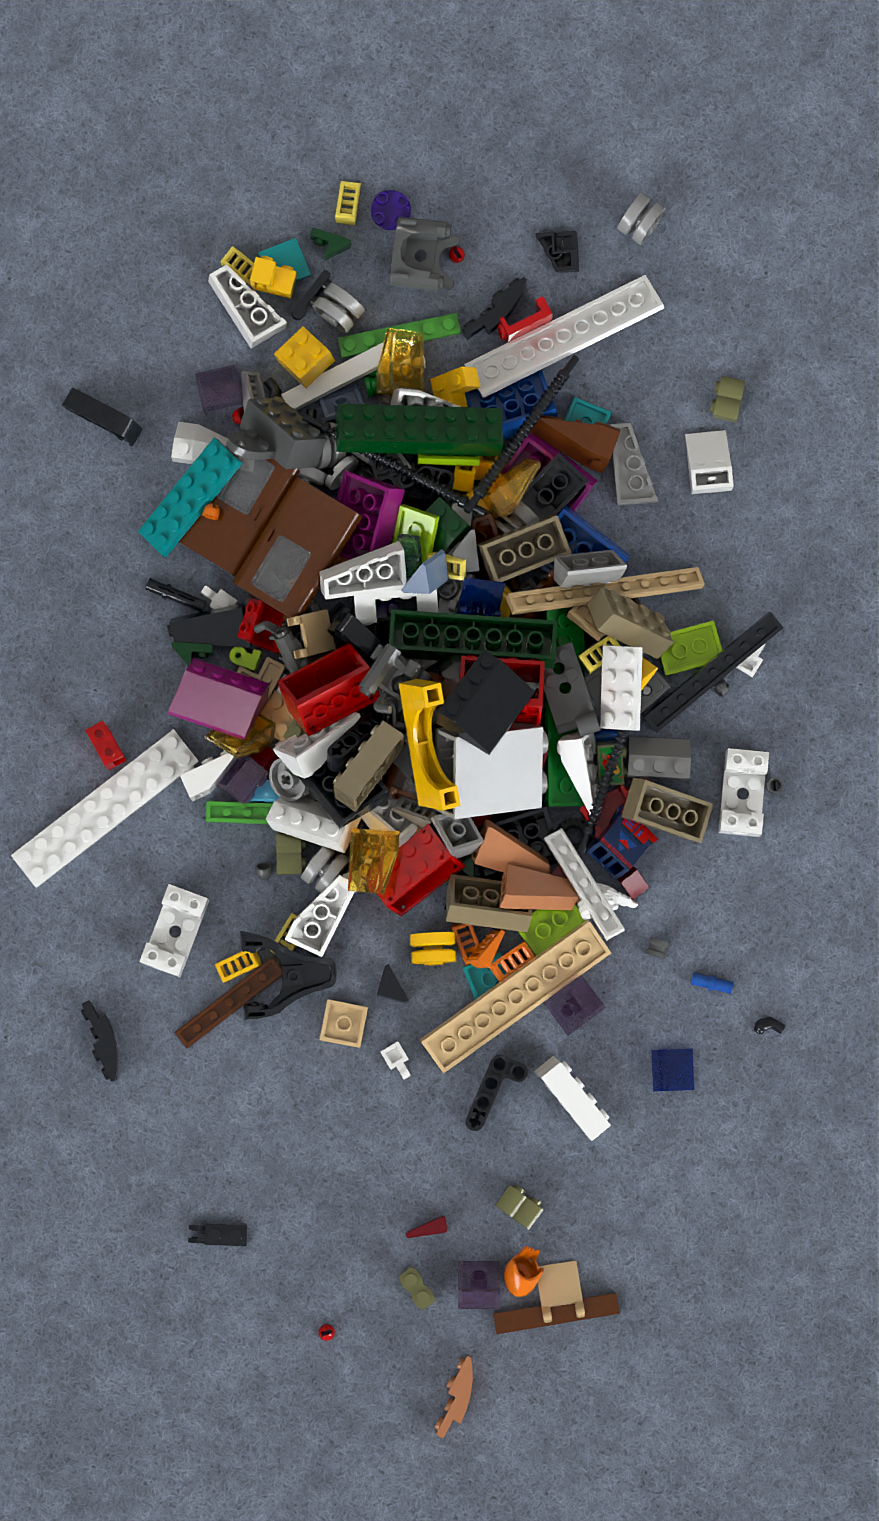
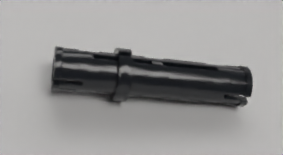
M152 578L149 579L145 588L146 591L148 590L160 595L164 600L167 598L203 612L207 603L206 600L171 587V584L165 585Z

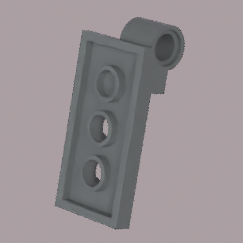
M573 643L556 647L555 664L563 663L565 671L562 674H555L553 668H544L543 688L558 733L578 728L582 737L600 731L598 718ZM563 682H568L571 685V691L568 694L560 692V685Z

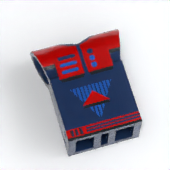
M623 804L614 812L609 826L606 827L586 851L615 880L628 872L645 850L659 840L645 825L622 818Z

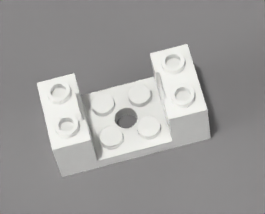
M406 574V582L409 581L413 574ZM401 589L354 595L356 618L364 626L371 625L377 622L375 599L388 601L398 597L410 599L412 596H416L417 611L438 613L437 589L430 594L403 593Z
M730 748L726 750L718 833L754 837L762 835L764 816L762 814L769 752ZM740 788L748 791L747 799L741 800L738 798L737 791Z
M168 884L162 900L163 907L149 943H146L139 962L181 977L209 899ZM173 926L181 928V935L177 938L170 935L169 931Z

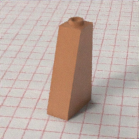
M485 819L480 832L484 842L471 854L474 864L504 872L507 865L511 864L550 874L551 866L546 857L490 820Z
M511 864L507 865L503 873L500 908L572 910L575 903L580 901L577 892L566 878Z

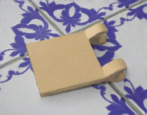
M327 609L287 618L288 626L300 624L305 647L304 649L294 651L295 659L336 649L334 638L327 631L331 626Z
M577 1261L538 1266L539 1269L544 1268L542 1276L538 1281L544 1323L552 1322L550 1307L575 1303L577 1317H585Z

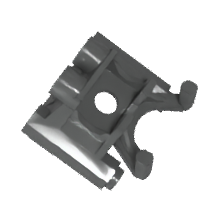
M409 217L398 218L391 262L390 285L437 291L443 287L450 290L454 286V280L444 273L439 266V258L444 249L455 247L460 243V237L458 236L446 239V237L451 236L452 229L448 222ZM419 250H423L427 254L426 259L422 262L415 259V253Z
M287 596L279 599L278 601L283 602ZM313 598L304 614L322 610L318 599ZM284 619L281 623L282 627L269 621H263L254 626L256 633L264 630L272 633L269 639L275 640L281 653L278 658L283 661L290 673L307 666L330 652L327 651L295 659L294 651L305 648L300 624L288 626L287 621ZM298 632L301 637L296 638V633Z
M379 644L370 656V658L376 661L359 684L361 687L359 691L370 697L371 694L375 695L379 688L382 689L383 693L374 703V709L377 712L386 713L387 716L393 718L395 729L406 731L405 722H400V713L403 711L398 683L414 679L429 681L432 676L411 659L407 661L401 655L402 653L393 646L386 644L383 647Z

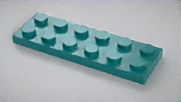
M214 437L138 532L162 556L167 557L203 513L205 506L213 501L243 463L223 443Z

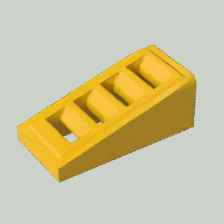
M241 951L216 963L215 967L222 982L225 983L261 966L262 962L257 952ZM248 953H249V956H250V958H251V960H252V962H253L252 965L250 964L249 959H248V957H247V955H246V954H248ZM239 957H242L246 968L243 969ZM233 960L238 968L237 972H235L231 963ZM224 964H227L231 975H227Z

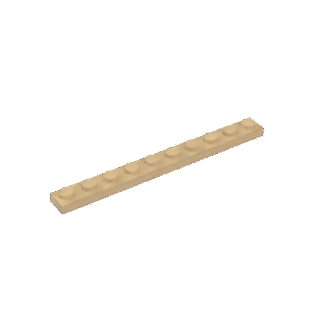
M695 567L623 577L608 584L599 582L592 583L590 586L573 585L571 588L558 586L508 593L506 599L512 615L587 605L602 587L614 590L620 596L631 599L702 589L704 581L699 568Z

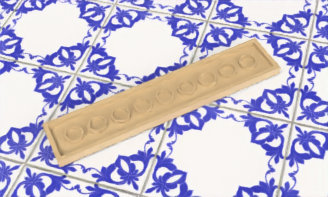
M587 919L422 1037L420 1041L444 1074L610 955L611 952Z

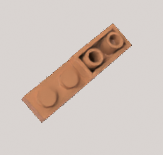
M469 1355L466 1358L461 1357L456 1366L459 1369L456 1377L451 1376L446 1386L449 1388L448 1393L454 1396V1399L449 1398L444 1408L447 1411L444 1419L440 1417L434 1427L437 1429L436 1435L444 1438L452 1421L454 1420L461 1424L466 1413L473 1380L472 1361Z

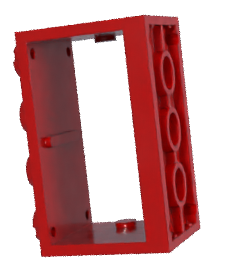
M350 643L277 681L288 712L308 737L372 704L380 697L378 690L375 695L371 694L370 697L359 691L361 688L359 684L370 670V667Z
M461 656L459 682L476 661L477 656ZM515 657L508 659L498 658L524 682L538 683L535 698L529 700L513 723L540 724L543 707L545 661L535 659L519 660Z
M428 824L394 851L395 853L378 889L377 884L383 860L368 871L365 878L385 906L402 917L448 881L451 874L455 875L462 870L465 864L460 858L450 854L438 831Z

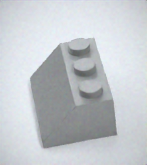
M614 550L554 556V580L563 588H571L573 585L590 586L592 583L599 582L608 584L619 580L627 569L626 563Z
M629 737L628 778L644 777L646 779L689 781L691 765L690 740Z

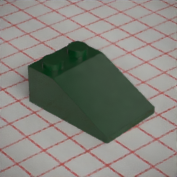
M441 497L425 511L439 516L433 552H439L442 549L447 555L472 529Z

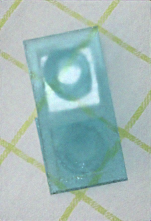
M400 533L397 540L404 549L406 577L411 578L422 564L420 539L417 535Z

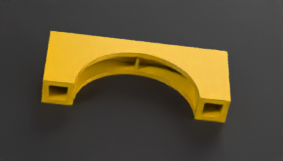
M421 679L398 683L418 805L441 811L461 806L458 786L446 777L440 767L432 739L433 712L437 705L444 703L441 683Z

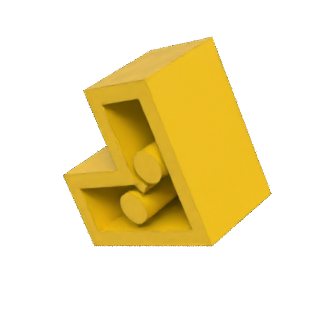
M256 257L250 277L251 287L253 290L291 299L297 279V272L294 271L293 267L287 265L277 267L276 262L271 257Z
M462 366L430 379L435 397L460 407H468L465 396L466 392L481 387L476 367Z
M479 456V466L456 465L452 489L464 492L472 491L474 480L482 481V478H485V474L488 473V469H492L491 465H495L494 461L498 460V456Z

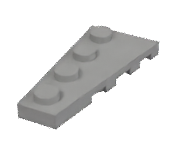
M631 423L610 424V426L620 429V434L612 453L617 506L657 503L658 499Z

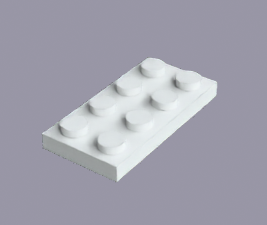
M603 645L600 728L640 730L642 647Z

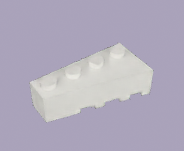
M228 265L209 275V284L251 349L286 328L287 322L275 313V310L270 305H267L255 291L251 290L246 285V282Z
M399 541L319 572L321 592L325 599L402 589L407 583L404 549Z
M552 1056L534 1072L545 1082L546 1087L557 1097L559 1103L569 1112L572 1119L585 1135L593 1141L611 1126L607 1121L610 1117L603 1109L598 1110L594 1105L597 1101L590 1092L586 1095L582 1090L585 1087L578 1077L574 1079L571 1076L570 1072L572 1069L565 1061L561 1063Z

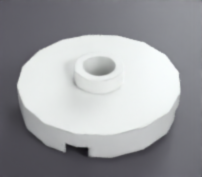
M353 455L345 457L334 467L333 475L329 474L327 476L325 485L330 490L339 488L344 470L353 472L358 466L359 460Z

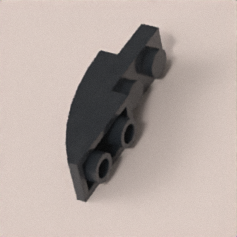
M525 277L522 279L516 278L509 284V288L504 291L502 289L497 291L492 296L493 299H491V305L494 308H487L480 314V318L477 320L472 319L464 325L463 334L467 340L485 329L488 335L498 328L499 318L504 317L506 320L510 316L525 290L527 282Z
M88 1000L82 1003L83 1009L81 1013L86 1021L90 1020L93 1026L90 1030L94 1038H99L100 1040L93 1044L95 1049L92 1050V1053L97 1062L101 1060L104 1066L101 1071L105 1079H110L111 1082L117 1080L118 1048L115 1034L108 1016L104 1015L99 1018L91 1001Z

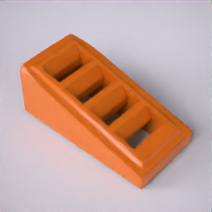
M455 923L450 925V928L455 933V941L467 966L470 963L467 962L469 957L466 954L474 951L479 945V941L473 925ZM468 927L469 930L458 934L457 930ZM471 934L472 938L461 942L460 938ZM474 942L475 946L464 950L463 946Z
M502 929L490 930L469 956L467 962L476 968H489L505 931Z
M522 942L494 961L489 968L497 980L501 982L535 956L528 945ZM512 954H514V956L516 957V959H517L518 962L520 963L519 965H517V963L515 962V960H514L513 957L511 956ZM505 959H507V961L509 962V964H510L511 967L513 968L512 970H510V968L508 967V965H507L506 962L504 961ZM499 963L506 972L505 975H503V973L497 966Z

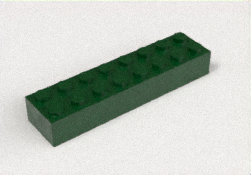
M338 404L335 413L336 452L500 456L503 447L501 408Z
M391 609L389 645L399 650L404 658L461 662V656L475 655L479 657L481 652L485 650L497 658L535 659L545 661L544 668H554L557 621Z

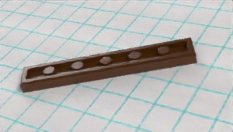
M271 957L174 1033L188 1049L282 976L281 966L274 957Z
M611 1293L583 1298L585 1317L578 1318L576 1315L575 1303L550 1307L552 1322L544 1323L541 1305L493 1313L496 1334L620 1314L617 1294Z

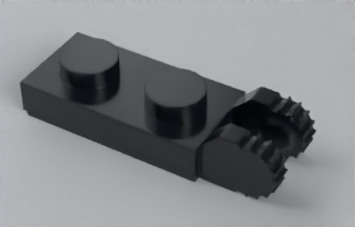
M327 270L321 273L295 306V309H293L292 316L294 320L299 321L303 319L307 313L306 307L308 305L312 307L319 297L317 293L321 289L325 290L329 283H331V280H329L331 273Z
M189 1225V1230L192 1231L205 1230V1238L191 1237L188 1238V1243L247 1246V1225Z

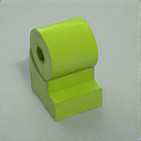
M234 647L230 651L229 657L234 665L256 673L263 653L253 649L252 654H250L242 647Z

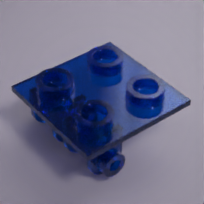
M464 577L457 614L501 617V611L499 610L505 583Z
M693 1049L651 1050L653 1092L695 1090Z

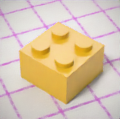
M304 326L274 353L281 366L305 388L310 386L335 362L331 352Z

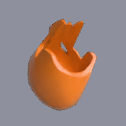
M524 1246L506 1264L504 1282L512 1295L516 1297L526 1296L533 1291L544 1271V1268L539 1269L536 1262L540 1249L534 1251V1248L531 1249V1247Z

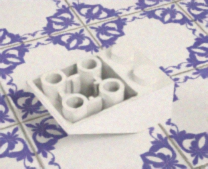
M726 430L685 434L691 495L732 491L734 485Z
M230 748L221 752V756L213 759V757L205 759L201 762L202 765L197 768L191 766L183 770L184 774L180 775L192 801L212 793L239 758L238 752L231 753L233 751Z

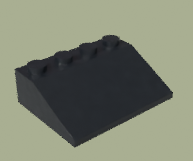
M483 650L438 710L436 723L490 755L535 694V691L500 659Z
M326 760L312 776L305 779L300 776L297 777L339 829L372 811L389 798V789L379 780L356 812L335 798L333 781L339 773L343 774L347 768L345 767L338 772L331 771L327 768Z
M543 799L542 808L492 814V818L489 819L491 822L546 857L549 864L557 862L544 841V838L554 833ZM483 825L477 828L479 833L481 832ZM477 865L481 878L502 880L504 872Z

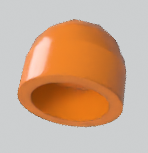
M212 503L207 504L202 516L218 520L220 509L217 505L213 507Z

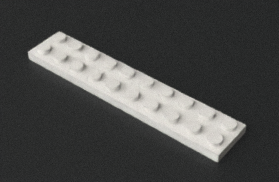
M644 275L464 365L465 367H476L481 386L477 389L482 398H485L664 309V305L648 278Z
M173 729L11 855L33 885L36 888L178 779L180 775L184 774V769L196 765L199 761Z

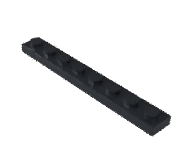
M769 611L643 717L657 733L781 631L783 626Z

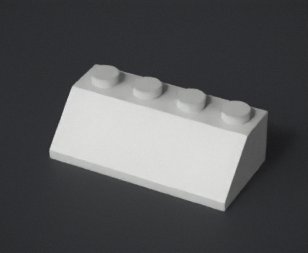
M302 797L296 801L277 799L274 801L266 821L272 830L345 853L362 817L339 829L317 801Z

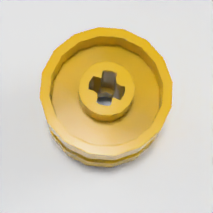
M431 932L411 934L410 946L423 948V950L410 953L411 964L429 966L456 962V951L453 949H443L445 946L455 944V933Z

